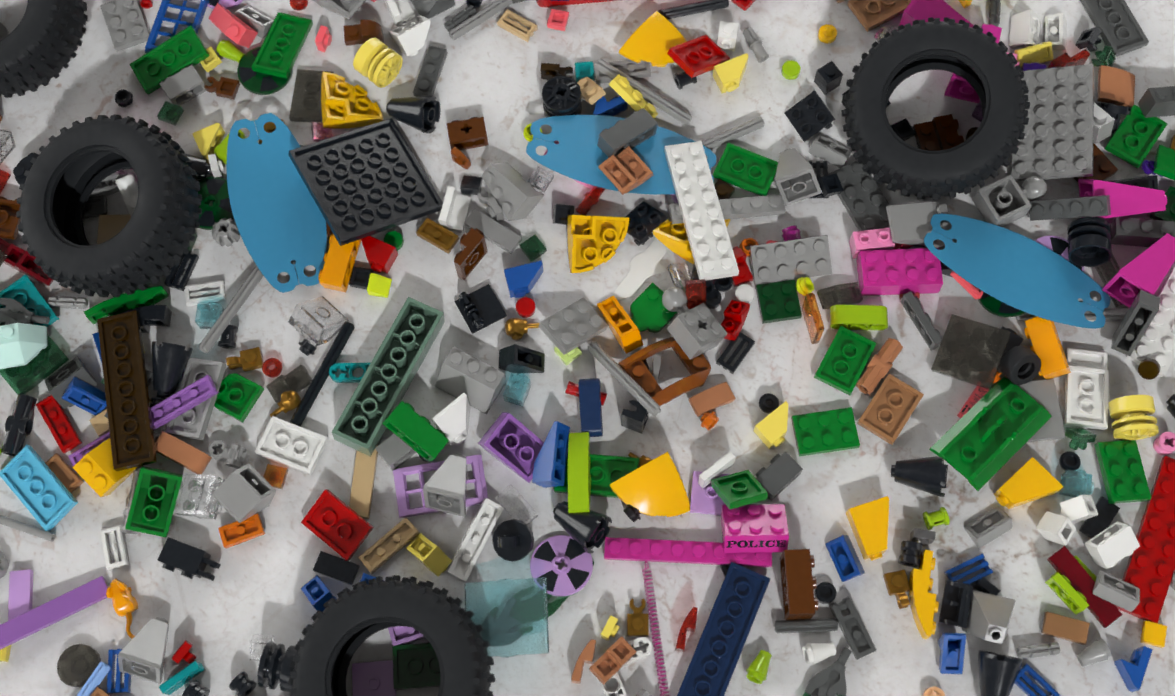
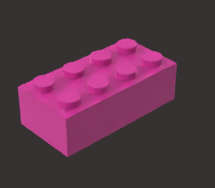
M928 248L865 250L859 252L856 260L860 296L901 295L910 291L912 294L939 293L943 285L941 262Z

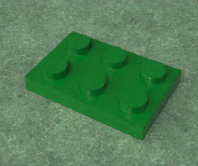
M1133 105L1131 115L1125 117L1104 149L1132 166L1139 168L1168 123L1157 117L1145 118L1140 107Z
M728 143L713 176L759 196H767L776 176L778 162Z
M840 326L814 378L851 395L877 343Z
M852 407L791 417L799 457L860 447Z
M1136 440L1098 442L1094 445L1109 504L1141 502L1151 499Z

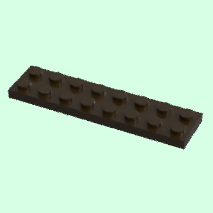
M135 310L97 319L113 468L115 471H121L156 463L157 458L139 313Z

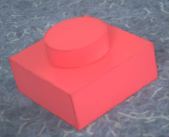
M551 9L547 28L565 31L569 12Z
M320 26L315 43L319 51L325 52L327 46L331 44L332 36L328 27Z

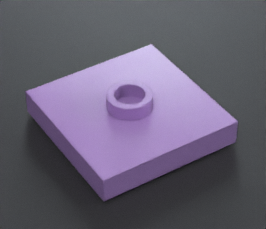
M693 471L690 513L721 516L722 505L726 504L711 487V483L702 488L698 484L699 475L702 472ZM721 474L719 477H723L730 474Z
M393 660L352 663L353 696H396L393 684Z

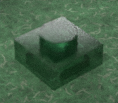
M165 101L157 117L161 121L176 126L184 110L181 106Z
M536 235L520 244V249L531 262L547 252L546 247Z

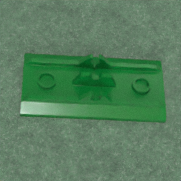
M1003 377L929 450L942 457L979 491L1052 416L1019 386Z

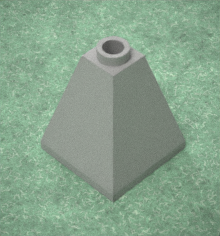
M795 148L786 149L780 153L775 181L785 206L822 193L812 165Z
M450 455L423 487L426 508L465 517L467 461L464 455Z
M972 590L967 626L962 628V631L986 641L1003 644L1015 600Z
M160 617L151 619L119 652L118 663L120 672L161 684L168 637L167 620Z

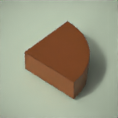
M456 147L451 150L452 160L468 170L471 166L469 159Z

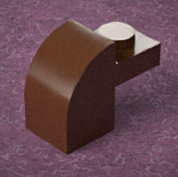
M360 20L361 24L343 26L346 46L364 44L370 38L375 37L384 43L382 27L375 21Z

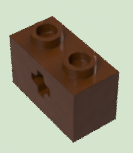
M472 117L468 120H454L451 123H446L451 150L454 147L459 150L489 145L484 117Z

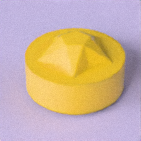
M829 24L821 26L818 32L819 40L826 44L834 42L837 36L836 28Z

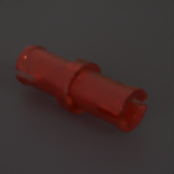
M593 186L590 192H586L584 195L585 198L575 209L576 212L586 216L592 206L599 202L598 198L605 191V188Z

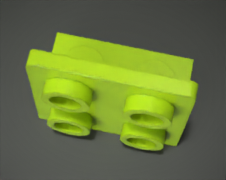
M1074 556L1092 579L1096 581V575L1077 556ZM1056 572L1045 582L1075 615L1084 611L1089 606L1085 596L1079 591H1075L1070 585L1069 579L1064 575Z

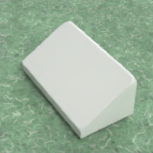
M1063 12L1045 16L1044 42L1051 41L1052 50H1067V19Z

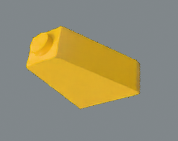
M1031 457L994 495L999 504L1010 509L1054 495L1064 486L1038 461Z
M888 496L849 508L846 512L864 560L868 558L871 561L880 559L887 550Z

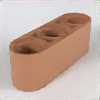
M164 431L161 432L155 441L157 453L198 475H202L212 459L206 453Z

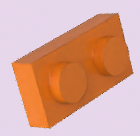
M258 513L241 523L236 521L218 528L224 548L232 547L265 534Z

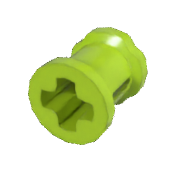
M941 507L938 511L923 513V520L928 530L938 525L944 524L946 526L950 524L947 510L944 507Z

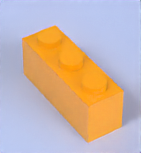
M331 234L329 239L330 247L324 255L325 264L323 270H320L318 277L319 283L324 288L341 292L347 291L361 239L340 246L334 234Z
M1040 317L1026 320L1027 327L1024 328L1027 339H1031L1032 346H1030V349L1041 359V368L1038 374L1040 376L1043 375L1048 380L1071 373L1054 321Z

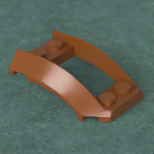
M673 337L655 342L618 363L659 406L672 401L692 389L702 387L711 371V365L703 354L690 360ZM672 347L691 375L662 390L643 363V360Z

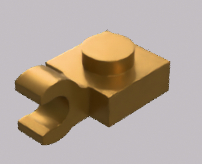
M259 347L239 351L240 357L232 356L226 358L227 366H229L230 370L243 367L244 372L264 367Z
M905 569L884 574L883 577L889 596H896L899 609L907 608L910 602L905 592H909L911 588Z

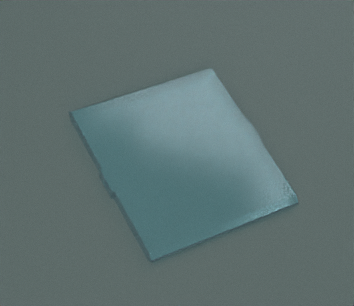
M547 578L500 579L499 581L465 583V611L471 610L474 615L470 619L475 625L481 624L484 629L480 634L482 640H487L490 643V647L486 648L487 656L509 658L514 657V655L549 653Z

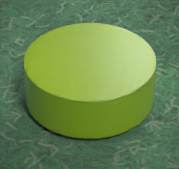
M789 60L783 64L781 72L784 78L794 80L799 76L801 67L796 61Z

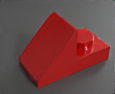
M738 246L733 247L739 269L738 276H732L734 287L753 281V276L746 263L747 255Z

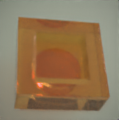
M267 464L263 478L272 487L283 489L289 470L284 467Z

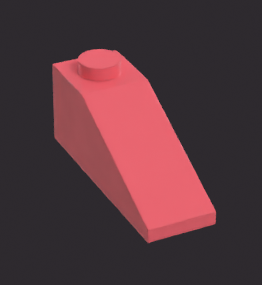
M219 3L216 4L209 16V19L219 30L238 45L249 48L258 34L257 31Z

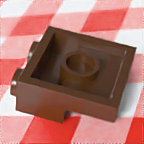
M952 114L933 117L932 121L913 125L919 149L940 151L953 148L964 142L963 136L958 135L957 132L959 129L958 120L953 119Z
M0 196L1 238L13 240L17 238L19 232L18 225L21 222V218L16 217V212L20 208V204H17V199L13 201Z
M471 228L468 233L465 232L460 239L462 251H459L454 258L457 275L462 280L468 277L488 252L484 234L477 228Z

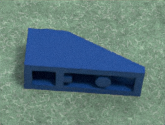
M554 421L534 462L532 483L544 488L564 486L569 426Z

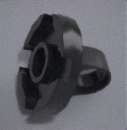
M1095 102L1115 119L1111 134L1117 130L1121 114L1131 115L1132 107Z
M512 519L504 521L497 526L493 533V547L498 556L504 560L512 562L522 560L533 549V532L521 520Z

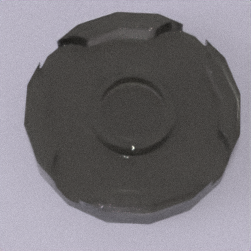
M84 644L72 645L60 655L57 663V673L60 680L72 687H83L101 662L100 655L93 647Z

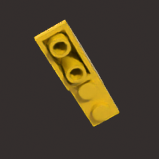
M924 550L921 553L919 569H912L909 575V585L911 588L909 591L910 606L922 639H928L931 637V634L934 635L936 622L933 621L934 613H937L939 601H936L937 594L928 593L933 585V578H930L931 570H934L936 558H933V551Z

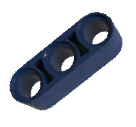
M579 379L581 432H589L590 437H603L600 379Z

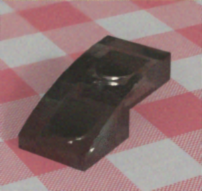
M857 282L836 285L817 291L822 309H830L833 305L860 303L863 300Z
M300 365L286 376H279L266 387L275 402L278 403L281 401V394L290 390L299 392L310 385L313 379L305 366Z

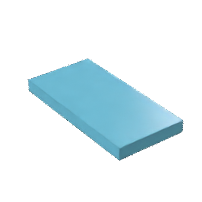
M26 445L0 471V477L45 531H50L78 503L30 445Z

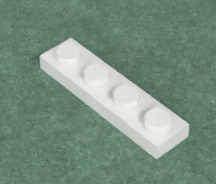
M484 498L446 571L447 573L466 582L504 507L488 498Z

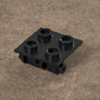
M815 90L785 112V115L804 142L823 128H831L833 126L832 122L835 120Z
M643 201L626 216L629 218L627 233L635 238L634 242L638 246L644 245L649 237H653V230L666 221L668 216Z
M489 284L470 294L462 292L459 294L460 298L455 301L472 334L507 317Z

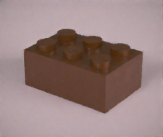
M810 549L784 550L780 556L785 620L811 619L816 611H818V598H814V589L817 587L816 577L812 576V568L815 567L814 555H810Z

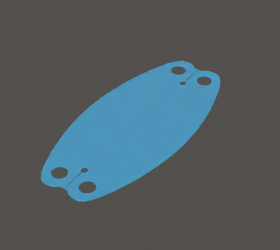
M272 113L261 115L254 121L241 119L234 122L230 130L227 147V185L234 220L250 256L267 281L279 292L285 293L294 290L299 284L306 286L319 284V272L323 270L325 264L324 255L327 250V230L325 218L289 157V151L299 148V143L280 118ZM273 122L276 126L275 131L272 133L266 132L264 124ZM241 128H247L250 131V135L248 138L242 139L238 136V131ZM259 139L262 140V144H258ZM292 260H295V261H296V263H295L294 265L291 264V261H292ZM308 265H312L316 269V273L312 277L304 274V268ZM287 272L290 276L287 283H280L277 280L279 273Z
M565 115L536 120L531 125L530 132L533 134V139L528 143L526 153L541 165L569 178L593 186L619 191L598 168L608 157L597 145L599 134L604 129H609L619 120L626 118L603 115ZM542 125H549L552 131L550 134H543L540 131V127ZM657 126L654 136L632 148L637 156L653 172L654 176L627 193L676 194L664 147L696 141ZM538 146H545L548 152L546 155L540 156L536 153V148ZM703 146L711 172V168L716 164V155L710 149Z
M935 214L932 216L930 222L933 227L932 231L927 233L924 238L926 247L942 263L973 286L1009 306L1043 319L1082 328L1097 329L1104 327L1106 318L1103 315V311L1110 305L1109 295L1102 291L1103 288L1060 255L1021 234L988 222L952 214ZM946 220L950 222L952 228L944 230L940 226V222ZM937 239L943 241L945 248L943 250L935 248L933 241ZM1097 291L1101 295V300L1094 301L1090 297V292ZM1086 311H1091L1095 314L1096 320L1094 322L1088 321L1085 318L1084 313Z

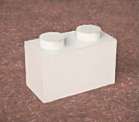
M1118 521L1084 543L1094 564L1106 569L1114 567L1118 561L1130 556L1134 550L1140 547L1131 526Z

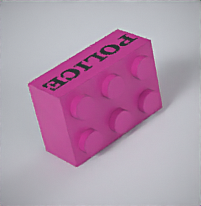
M748 504L729 509L727 505H722L721 527L724 553H765L788 550L789 531L785 504Z

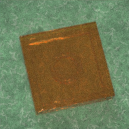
M809 293L806 294L801 309L811 343L816 344L821 339L824 325L815 295Z

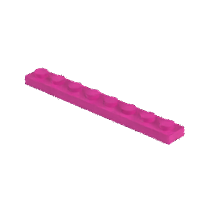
M605 537V560L730 565L733 562L742 566L772 567V552L724 553L723 543Z

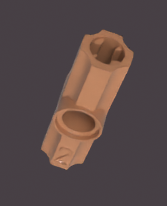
M888 338L879 353L875 354L866 367L867 370L856 384V387L862 393L871 395L880 380L885 378L893 366L892 363L903 349L899 341Z

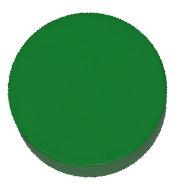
M397 231L388 232L384 237V242L396 247L397 251L404 244L402 235Z

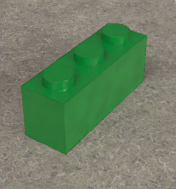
M403 401L396 406L382 423L429 463L436 458L449 442L445 433L435 429L430 425V421L426 417L418 415L412 405Z

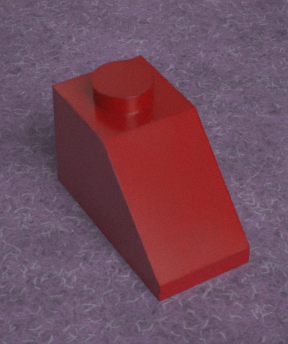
M372 236L362 238L361 241L371 266L370 268L378 273L382 271L388 274L398 256L396 247Z

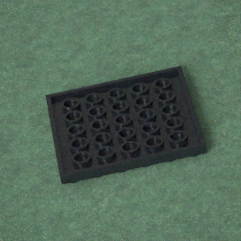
M392 118L289 151L291 161L340 246L430 215L442 209V200Z

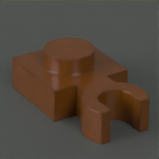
M214 77L207 78L209 83H213L211 86H204L207 92H215L219 97L235 100L240 86L238 80L221 77L220 81H216Z

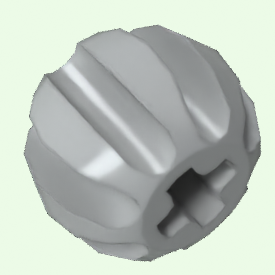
M222 218L220 222L214 223L211 232L216 243L221 246L226 244L229 247L232 246L233 242H238L240 233L234 220Z

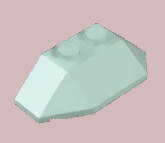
M24 323L0 326V369L27 365L42 349L48 346L47 327Z

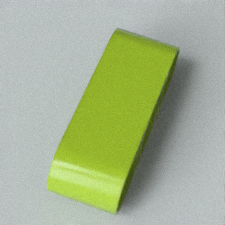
M833 305L830 307V327L832 329H839L840 326H843L849 330H885L888 328L887 307L876 305Z

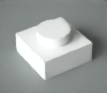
M216 154L208 155L214 178H223L221 173L224 171L222 160H218Z

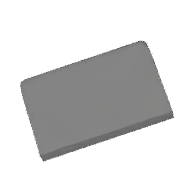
M245 6L235 12V16L257 31V36L260 38H264L268 34L274 22L271 18L249 6Z
M818 134L810 147L809 153L842 168L852 153V149L824 135Z
M997 506L964 528L976 546L981 548L1012 529V519Z
M1100 570L1098 572L1093 587V594L1132 612L1140 603V589Z

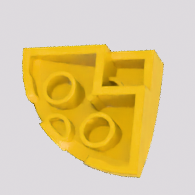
M656 11L630 36L619 50V54L637 63L642 60L651 62L652 66L666 67L668 63H674L673 59L667 54L669 49L687 41L672 23Z
M322 72L321 109L323 128L345 129L368 126L383 121V115L376 102L372 103L367 97L368 93L359 85L352 86L345 82L344 77L337 74Z
M568 215L567 241L570 273L587 272L610 260L615 255L620 243L625 239L629 218Z
M667 219L653 230V235L667 248L694 264L684 223L672 224ZM731 219L724 220L726 227H728Z
M668 452L610 484L614 493L625 504L632 505L642 514L652 517H674L690 511V503L684 485Z

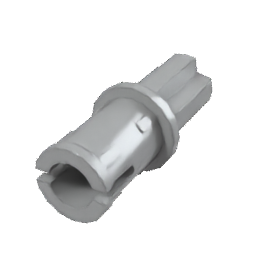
M752 27L746 28L743 31V35L749 44V49L754 52L759 63L767 60L769 55L762 46V40L758 39Z

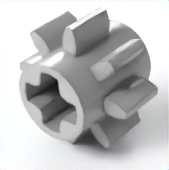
M232 444L231 448H225L222 458H225L227 466L239 469L241 465L248 463L249 455L245 453V447Z

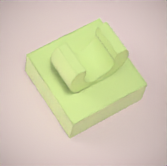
M557 347L554 348V352L566 366L582 355L578 347L565 355Z

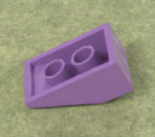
M502 412L478 444L530 483L533 478L534 462L544 442L510 413Z

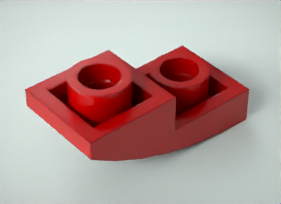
M731 300L723 312L724 320L721 323V326L728 333L724 339L736 340L746 320L750 303Z

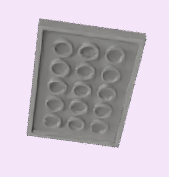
M1093 64L1021 71L1024 73V78L1021 80L1026 81V86H1028L1029 90L1024 95H1028L1027 102H1030V108L1025 109L1028 110L1027 117L1029 122L1028 125H1024V139H1020L1016 146L1019 148L1018 152L1012 154V176L1015 181H1025L1031 176H1038L1042 179L1093 176Z

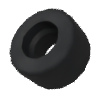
M1024 345L1015 346L1003 356L1000 363L1001 372L1013 384L1017 385L1026 384L1033 380L1041 368V359L1029 347Z

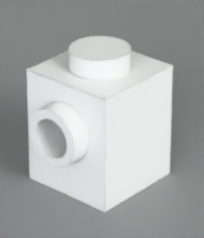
M720 21L717 45L721 49L735 51L739 23Z
M1080 495L1060 503L1061 515L1068 517L1071 523H1077L1098 515L1091 495Z
M1046 511L1036 527L1045 540L1065 546L1076 530L1068 517Z

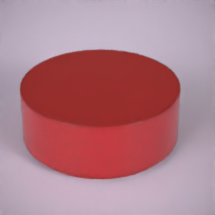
M523 297L517 301L516 311L519 316L528 318L535 313V302L531 298Z

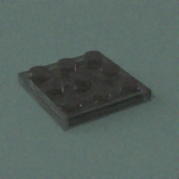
M952 314L931 370L991 390L1011 332Z

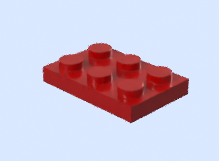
M707 35L674 46L667 53L691 78L711 71L713 66L730 60V57Z
M327 489L324 490L301 521L304 526L346 561L352 558L374 528Z

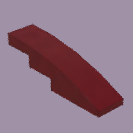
M0 238L1 262L43 284L51 285L54 280L49 278L43 272V269L35 264L34 260L36 257L30 256L27 250L24 251L18 246Z

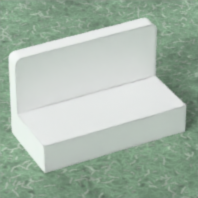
M384 0L396 27L416 17L408 0Z
M1032 9L1011 16L1009 46L1011 48L1023 44L1026 47L1039 44L1041 18Z
M448 186L438 220L439 224L448 230L463 232L464 222L467 219L471 204V197L459 195L456 193L455 187Z

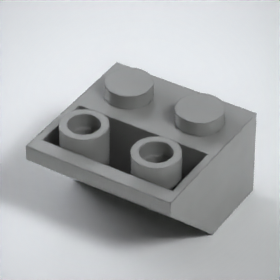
M248 463L235 470L213 492L212 496L241 523L268 507L276 490Z

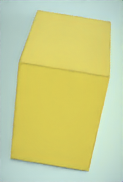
M219 123L192 133L204 159H207V163H209L208 155L214 154L216 146L221 143L225 134Z

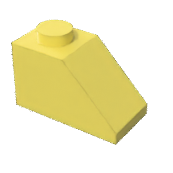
M747 53L713 66L712 76L721 93L732 92L739 87L748 63L749 56Z
M786 401L755 425V434L769 449L773 446L778 447L785 441L789 406Z
M421 533L406 547L411 554L436 576L446 571L448 565L452 562L436 544Z

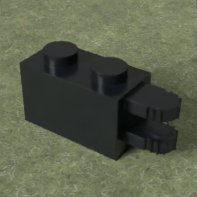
M169 537L157 561L163 564L162 568L174 572L175 569L182 571L181 575L189 579H193L195 576L213 581L215 576L204 572L207 565L215 569H219L221 565L210 560L211 555L206 551Z

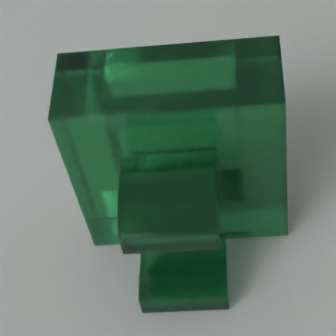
M1105 46L1103 51H1096V58L1099 59H1092V63L1095 67L1101 65L1112 67L1116 60L1113 47Z
M1066 428L1065 436L1071 439L1069 447L1074 450L1078 448L1085 450L1087 443L1095 442L1096 434L1084 428Z

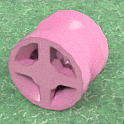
M1164 432L1154 440L1153 447L1158 454L1166 456L1175 451V433Z

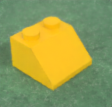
M108 438L88 452L72 468L100 497L110 495L138 467L115 471L113 468L111 441Z

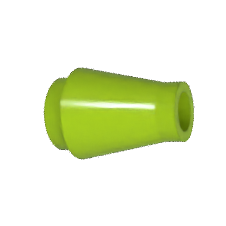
M221 40L216 49L219 56L238 63L245 55L229 40Z
M759 651V654L746 670L747 679L756 684H762L766 680L772 657L769 652Z

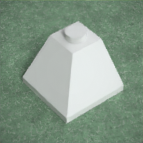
M418 15L389 31V34L401 52L406 56L412 57L420 52L419 50L424 47L431 22L428 18Z
M465 393L461 394L432 418L436 428L445 433L446 438L449 440L448 443L452 447L460 445L468 435L471 407Z

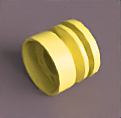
M375 37L367 40L359 48L354 57L353 67L360 74L368 77V80L376 86L383 88L389 85L399 74L403 59L401 55L388 48L386 44Z
M1129 395L1113 399L1108 403L1110 417L1116 419L1112 423V428L1115 429L1113 431L1114 439L1140 440L1159 433L1158 426L1155 425L1157 418L1150 416L1155 413L1152 396Z

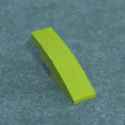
M589 432L569 433V513L590 512L591 458L589 453Z

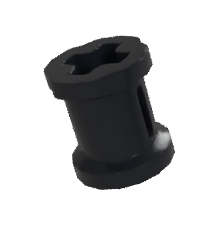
M686 72L673 75L679 90L690 83H697V77L691 78Z
M228 325L221 335L218 346L225 349L236 348L235 334L238 332V327Z

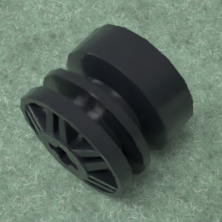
M557 76L548 80L542 90L545 117L581 115L582 98L579 84L567 76Z
M1084 217L1074 220L1068 225V258L1071 263L1081 267H1095L1105 264L1111 259L1112 244L1110 242L1111 226L1109 222L1099 217Z
M273 642L266 644L258 666L257 682L259 687L267 688L269 686L270 689L274 690L280 682V689L282 691L290 692V689H293V685H288L290 672H294V668L290 667V663L293 660V656L298 654V651L294 650L295 646H290L286 651L283 644L276 645Z

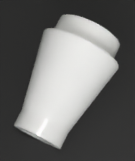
M808 643L807 646L802 648V654L807 664L811 663L814 665L830 656L836 655V648L833 643Z

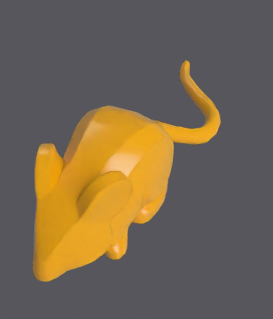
M115 578L107 588L106 595L107 598H112L116 613L122 617L126 616V632L130 638H133L134 635L130 631L132 612L138 609V603L135 597L131 595V587H127L125 583Z

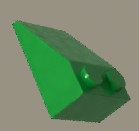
M142 466L125 529L167 538L183 475Z

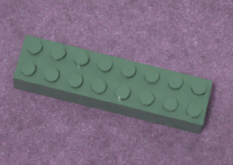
M407 298L332 430L334 440L371 457L387 428L382 423L403 399L445 322L444 312L413 298Z

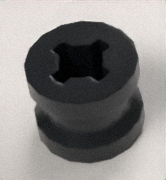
M241 672L231 681L229 688L232 691H236L238 693L237 696H248L254 690L257 683L254 680H250L246 672Z
M194 680L187 686L182 696H208L210 690L206 687H201L200 682Z

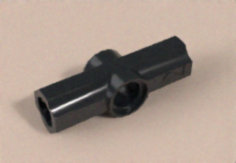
M25 394L18 395L13 413L8 416L5 422V431L7 433L1 453L16 456L22 450L25 438L31 433L33 427L31 418L37 401L35 397Z

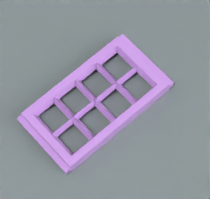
M482 455L466 457L467 464H471L473 478L467 479V483L474 482L476 497L466 499V507L482 504L484 498H488ZM445 460L393 470L399 518L440 512L425 507L423 472L437 471ZM418 473L420 488L407 490L406 475ZM421 492L423 506L410 509L408 494Z

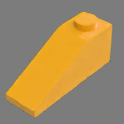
M614 296L597 304L617 342L626 354L643 345L638 327Z

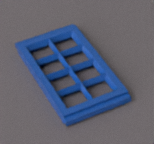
M162 0L144 52L148 53L158 46L154 45L158 35L168 37L176 35L179 24L191 25L196 33H198L209 0H201L198 9L185 7L188 0H184L182 6L171 4L170 0ZM168 7L181 9L177 19L164 17ZM184 10L196 13L193 23L181 20ZM163 21L176 23L172 33L159 31Z

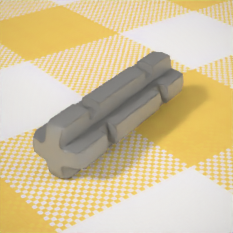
M50 296L48 305L52 308L60 306V308L76 309L78 307V309H86L88 300L85 297H78L76 299V297L60 296L58 298V296Z
M1052 642L1048 645L1045 643L1030 645L1028 648L1026 646L1016 649V652L1020 659L1034 658L1049 654H1059L1060 646L1058 642Z

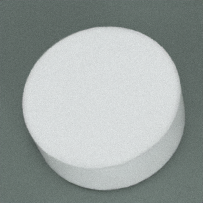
M747 284L737 287L735 291L736 301L751 303L754 300L755 291L753 287Z

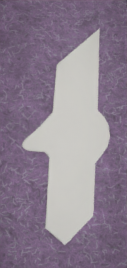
M655 238L645 252L636 255L632 259L629 273L612 296L617 300L634 296L648 277L665 272L667 269L660 264V260L669 248Z

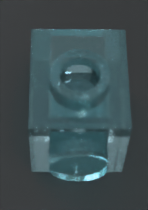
M217 302L197 304L195 323L200 329H211L225 309Z
M511 373L503 393L504 401L523 407L531 387L530 379L521 373H517V375Z
M1080 469L1066 470L1061 475L1060 483L1064 487L1059 490L1060 495L1075 498L1080 495H1090L1093 493L1094 482H1092V475L1086 474V471Z

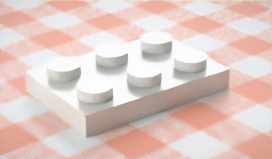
M1069 365L1071 373L1066 374L1064 425L1106 430L1108 428L1109 370Z
M272 416L255 453L312 475L328 438Z

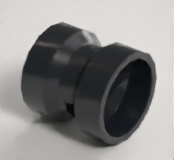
M902 541L901 549L903 552L899 556L898 563L909 567H919V554L922 552L923 545L913 541Z

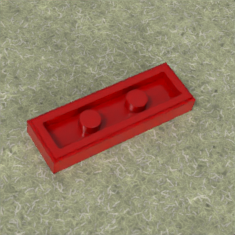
M52 395L35 404L64 454L82 444L64 409Z

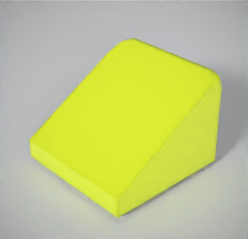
M371 273L367 286L368 294L388 298L392 279Z

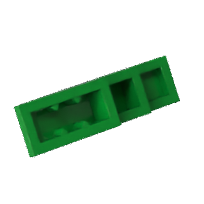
M162 286L151 287L143 291L140 289L131 295L125 293L121 294L120 297L103 301L84 311V314L95 324L97 319L109 315L113 316L134 308L155 305L167 298L169 294Z

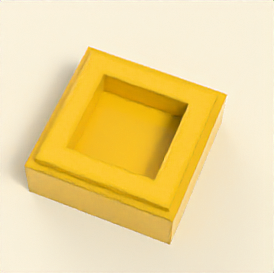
M1143 621L1140 642L1163 648L1165 646L1167 626Z

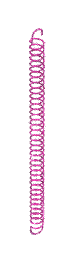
M645 561V569L642 570L643 572H645L644 574L651 572V571H649V572L644 571V570L648 569V568H646V563H647V567H648V562H647V561ZM653 633L651 634V635H654V636L652 637V639H655L654 637H656V636H660V634H659V635H655V634H653ZM657 663V664H658V665L656 666L657 668H659V669L665 668V667H658L659 665H662V664H665V663ZM659 681V682H658L659 684H662V685H660V686H663V685H667V684H668V683H660V682H662V681ZM659 686V688H663L661 690L668 689V687ZM660 690V692H664L662 694L669 693V691Z

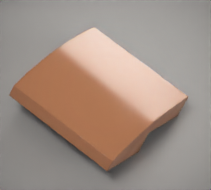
M1101 65L1098 71L1097 101L1133 107L1135 75L1119 68Z
M629 146L617 156H610L598 166L622 195L637 188L654 176L653 172Z

